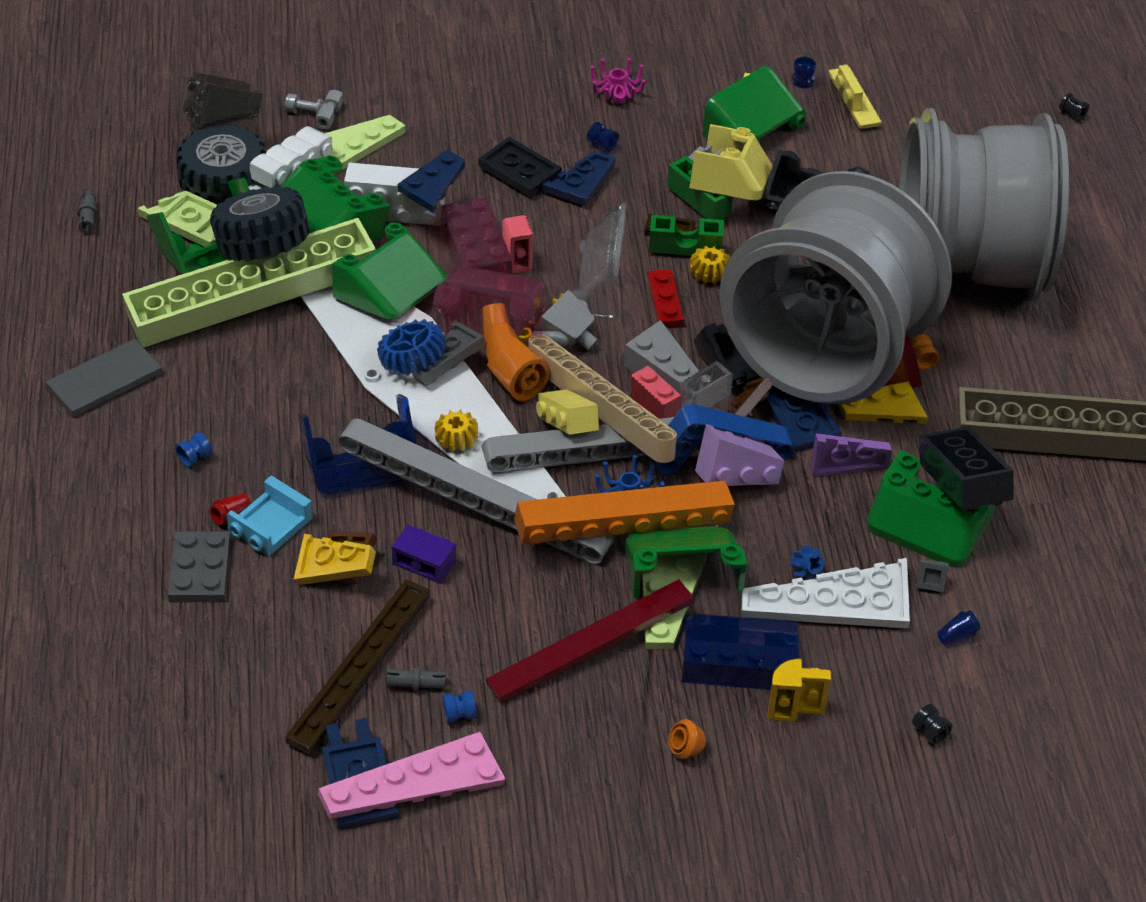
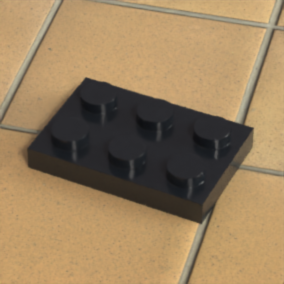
M511 137L506 138L478 158L479 167L529 197L543 188V184L547 181L552 182L555 180L558 174L562 172V167Z

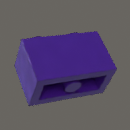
M410 525L406 526L392 545L393 565L441 584L456 563L455 543Z

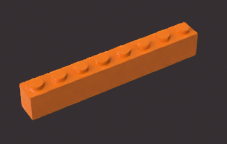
M726 481L518 501L514 521L522 544H538L559 540L566 541L569 539L728 523L731 520L735 504Z

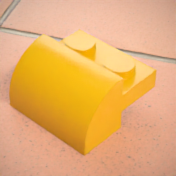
M793 659L782 663L773 674L767 720L796 722L797 713L825 714L831 682V670L802 668V659Z

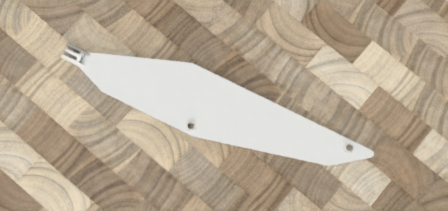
M333 285L300 296L364 388L452 460L536 499L566 497L544 467L504 472L489 471L483 455L482 443L491 437L519 433L464 360L428 385L413 377L412 373L409 376H406L405 373L397 376L396 373L390 374L381 365L377 351L379 347L378 342L382 340L383 335L389 334L388 330H394L397 328V325L401 326L406 321L410 323L415 319L418 322L426 319L427 322L433 321L437 325L432 317L416 307H412L396 319H385L335 299L333 297ZM461 409L463 414L470 412L472 418H475L478 422L479 437L478 441L474 442L473 448L465 447L464 453L458 449L452 454L450 448L443 450L441 445L435 440L434 426L435 421L439 420L440 414L448 415L449 410L457 413Z

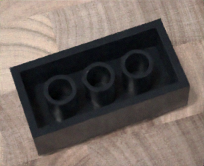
M969 426L919 435L921 466L962 510H974L979 506L989 504L1000 505L1005 501L1013 500L1014 470Z

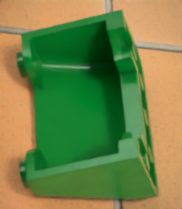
M763 66L713 95L708 100L704 114L703 137L708 139L710 124L733 129L738 127L748 128L759 142L760 138L786 122L787 126L792 130L803 127L806 122V111L775 71L768 66Z

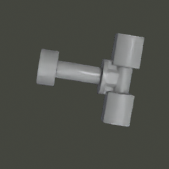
M330 90L325 101L319 99L317 103L299 100V95L289 93L285 101V111L296 113L298 109L316 112V126L324 130L330 129L334 121V112H338L343 103V93L338 90Z

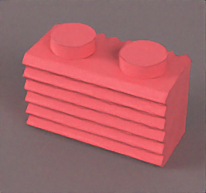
M522 215L503 219L502 255L509 273L531 271L533 232L530 229L527 216Z
M650 366L633 373L630 398L659 419L675 417L681 408L682 395Z

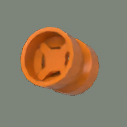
M924 334L913 337L911 343L916 353L919 369L925 370L936 365L939 361V354L933 347L930 337Z

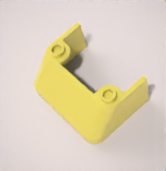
M710 124L707 146L711 145V151L714 153L719 149L722 152L720 155L695 151L689 188L748 200L761 199L773 166L755 135L751 133L750 129L744 127L733 129Z

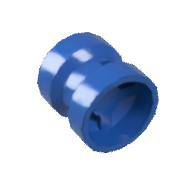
M201 432L192 435L188 442L182 441L175 446L180 461L188 468L195 465L198 459H205L212 455V447L208 439Z
M472 690L462 691L460 696H454L451 693L442 695L447 724L454 723L461 717L467 720L476 719V706Z

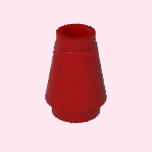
M245 493L215 500L209 508L210 516L216 524L228 525L227 514L233 511L239 515L251 505V501Z

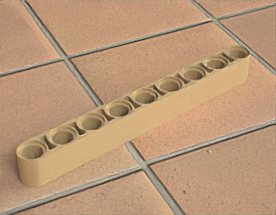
M534 335L529 338L528 348L548 363L550 367L549 380L561 390L568 389L598 404V418L653 460L668 463L675 459L677 439L675 430L551 338L545 335Z

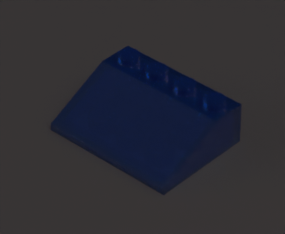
M686 613L682 683L771 690L775 670L786 661L799 659L797 622Z

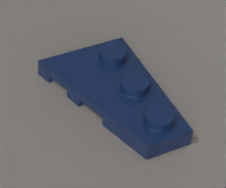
M447 149L397 184L398 192L434 213L439 200H443L448 187L454 184L465 168V160Z
M593 151L575 163V167L570 171H563L558 174V178L553 182L547 181L544 183L543 192L586 206L615 166L616 158Z

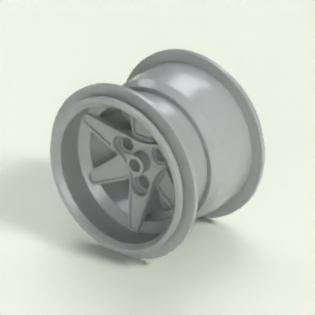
M925 108L922 116L913 117L908 126L903 148L899 189L913 198L926 211L939 229L949 253L952 273L966 274L968 279L980 285L1023 289V296L1026 301H1036L1041 292L1046 293L1051 290L1058 274L1064 247L1069 198V162L1063 128L1059 124H1053L1049 114L1040 113L1032 125L987 126L978 130L975 135L954 134L945 121H938L933 108Z
M849 171L823 173L813 176L796 186L779 206L772 229L752 236L733 253L726 264L721 278V312L727 331L741 356L762 378L768 377L774 383L773 386L788 394L812 402L823 404L851 403L869 397L881 389L899 366L903 355L905 336L909 335L911 339L921 334L941 314L948 300L951 288V262L939 229L926 211L904 191L882 179L863 173ZM797 256L805 257L809 264H800Z

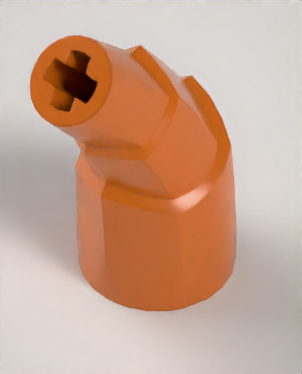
M495 303L484 306L482 313L484 338L486 341L485 350L489 361L487 364L488 368L517 401H528L536 397L545 388L549 380L550 367L548 363L518 339L515 330L510 326L505 304Z

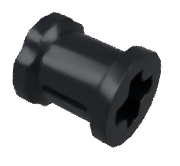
M1067 93L1059 105V110L1072 114L1077 121L1082 120L1090 108L1089 103L1081 102L1072 93Z

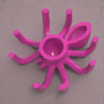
M601 58V74L604 80L599 82L595 78L594 66H591L594 93L599 94L605 89V100L607 101L611 97L612 90H614L612 100L616 104L625 103L626 95L628 99L633 100L635 92L640 93L644 90L645 79L642 80L639 89L634 86L641 79L643 65L640 64L638 77L634 81L629 78L631 58H627L626 71L615 68L609 72V75L605 73L604 58Z

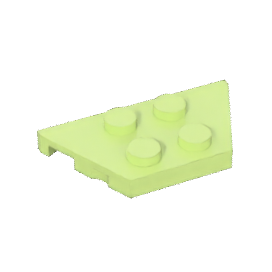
M183 191L172 197L158 200L157 206L147 209L143 205L138 208L139 216L147 219L146 216L149 214L163 212L172 232L206 247L215 243L210 216L212 210L216 208V204L188 191Z

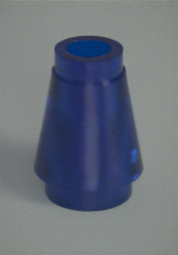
M961 611L937 631V636L940 642L946 646L975 636L976 632L980 630V623L972 611Z

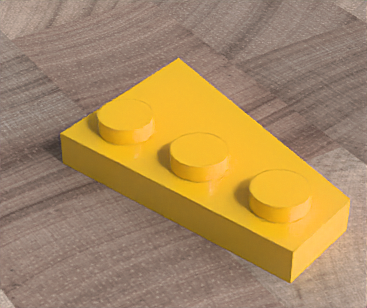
M909 382L883 386L874 394L859 401L837 404L844 419L848 421L876 422L879 418L893 419V423H903V420H917V424H926L927 415Z

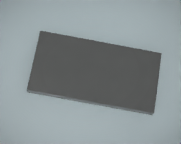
M133 339L46 381V386L74 418L163 373L162 367L136 339Z

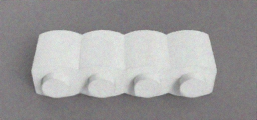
M304 127L296 136L293 135L286 138L281 145H275L266 154H260L255 157L250 163L251 179L269 188L281 186L301 162L329 156L333 149L332 137L312 127Z

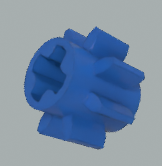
M803 545L801 551H793L794 555L790 565L795 571L794 576L810 580L813 579V574H822L821 570L825 561L820 555L821 550Z

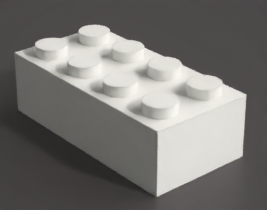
M360 163L348 164L344 185L357 197L368 195L369 193L379 194L391 205L387 221L441 226L445 207L444 198L439 200L436 210L432 213L398 192L397 184L417 171V168Z

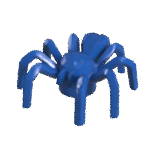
M633 455L632 472L621 474L619 480H611L608 463L605 461L603 462L605 479L608 484L616 486L605 490L601 486L599 474H596L597 488L602 493L614 492L616 490L646 489L647 487L645 486H648L652 480L655 463L653 461L650 462L647 480L642 481L637 474L638 456ZM663 481L660 482L659 487H664Z

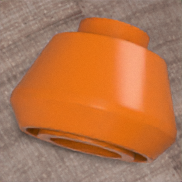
M680 720L672 727L669 733V748L678 759L696 756L702 752L706 745L705 733L691 720Z

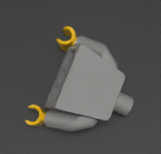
M570 290L558 296L559 300L552 299L553 306L540 318L533 329L535 330L533 333L530 328H524L521 331L522 336H518V339L528 347L530 337L545 335L567 351L576 342L589 351L598 340L588 331L594 322V317L586 301L577 299Z

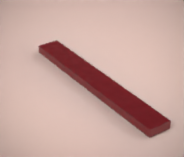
M678 579L486 678L487 686L499 702L503 703L694 604V596Z

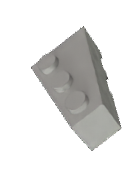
M661 320L626 344L624 366L633 373L650 366L682 395L681 403H684L697 393L699 370Z

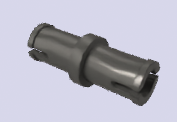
M89 191L85 192V195L82 193L81 205L78 208V216L80 218L78 228L83 233H90V230H94V219L97 216V208L95 207L96 195Z
M415 667L413 670L391 668L387 670V687H412V690L418 691V688L444 690L445 671H419V668Z

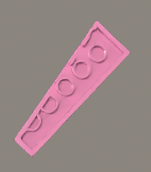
M477 732L321 787L318 790V796L329 818L333 819L369 812L373 809L394 807L396 803L412 800L415 803L424 801V798L440 795V797L451 796L453 792L467 789L468 792L497 787L504 785L505 777L481 732Z

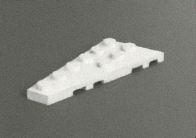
M907 558L898 559L897 563L885 565L884 562L876 563L873 568L860 570L855 567L818 574L815 579L803 581L802 578L792 579V582L789 584L777 585L771 583L744 588L742 592L741 617L908 628L910 616Z

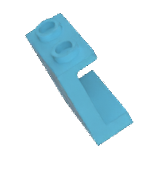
M272 475L264 481V494L239 515L233 511L227 514L230 533L236 538H241L250 544L254 550L261 551L268 557L313 519L312 501Z

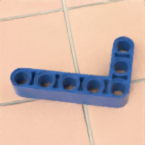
M690 404L682 407L668 425L677 433L675 459L668 463L657 461L655 463L660 474L670 475L677 472L698 443H702L706 424L723 432H731L741 438L746 437L770 445L783 460L790 458L794 454L795 449L788 429L784 426Z

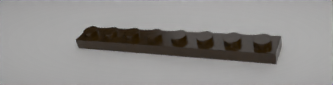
M405 579L285 736L286 744L309 755L313 753L326 736V725L335 724L428 600L430 589Z

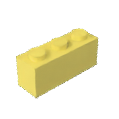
M568 389L538 393L539 402L536 403V411L541 420L569 435L599 430L598 404Z

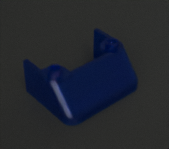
M401 394L395 395L400 421L388 423L383 430L416 444L408 397ZM303 413L297 414L305 456L314 485L320 492L333 494L404 479L347 452L332 455L331 446L327 440L321 437L312 438L309 417Z

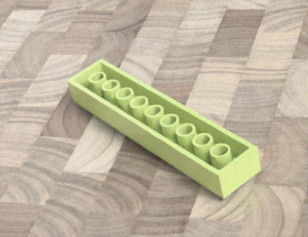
M359 218L309 233L305 241L301 242L299 246L293 247L290 251L280 253L275 257L271 256L263 260L256 259L247 262L244 260L240 262L233 259L226 260L123 293L122 295L128 318L141 346L144 348L332 286V263L346 254L356 255L357 259L362 261L376 251V248Z

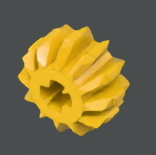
M705 245L704 249L697 248L690 258L691 276L696 278V282L704 281L705 285L708 282L716 285L717 281L721 282L723 271L730 259V255L725 254L724 249L717 250L716 246L708 248Z
M461 409L457 413L449 410L448 415L440 414L439 420L435 421V440L441 445L443 450L450 448L453 454L455 450L460 449L464 453L465 447L473 448L474 442L478 441V422L475 418H472L470 412L463 414Z

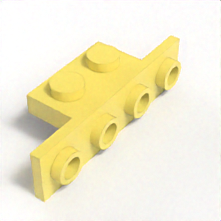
M848 65L839 66V69L829 70L830 78L859 129L881 126L880 118Z

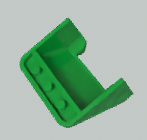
M392 222L385 227V236L390 241L362 261L358 260L356 255L346 254L332 263L333 297L385 319H396L402 316L447 282V274L412 234L401 224Z
M716 527L634 532L629 534L625 540L633 598H639L640 575L654 571L657 567V556L720 552L723 564L733 568L737 592H743L747 567L745 553L728 529Z

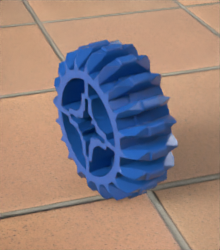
M415 319L413 322L408 323L406 321L401 326L397 325V328L394 330H388L389 334L382 336V340L378 342L379 347L377 348L379 360L385 370H388L390 374L396 373L397 376H401L404 373L406 376H409L411 373L415 372L418 374L420 370H427L428 366H434L435 361L441 360V355L445 353L446 340L442 330L433 321L427 322L426 319L418 322Z

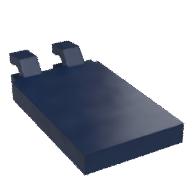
M773 385L768 390L770 394L763 402L776 424L788 429L795 452L814 447L816 433L841 437L842 432L823 403L798 398Z
M367 718L355 720V731L358 741L343 744L338 723L326 725L329 746L322 748V755L329 785L386 765L380 736L371 738ZM395 804L394 807L373 809L369 812L338 817L339 830L397 819L398 809Z

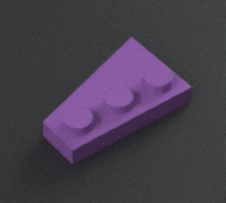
M816 433L810 470L812 476L817 477L889 468L892 449L890 443Z

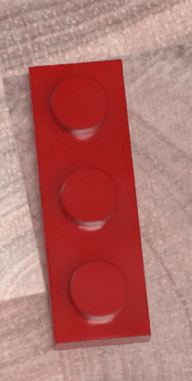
M672 269L648 271L647 279L657 322L661 320L666 328L683 327L684 319Z

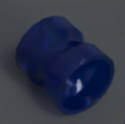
M809 57L797 58L794 61L793 68L795 72L792 75V83L799 88H809L814 84L816 62Z
M600 122L594 123L587 133V141L593 145H599V148L606 153L612 151L619 140V134L616 131L607 129L606 125Z

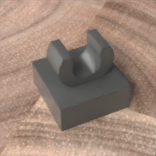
M921 558L916 588L944 592L948 563Z

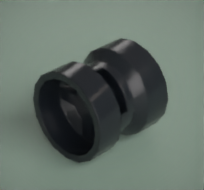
M933 704L922 707L912 719V725L918 731H924L926 739L932 745L943 741L953 728L952 723L947 718L939 716V710Z

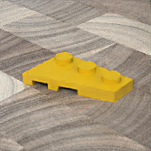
M304 534L294 580L298 585L371 575L376 551L371 545L348 541L339 543L334 542L331 538L323 537L322 539H317L312 535Z

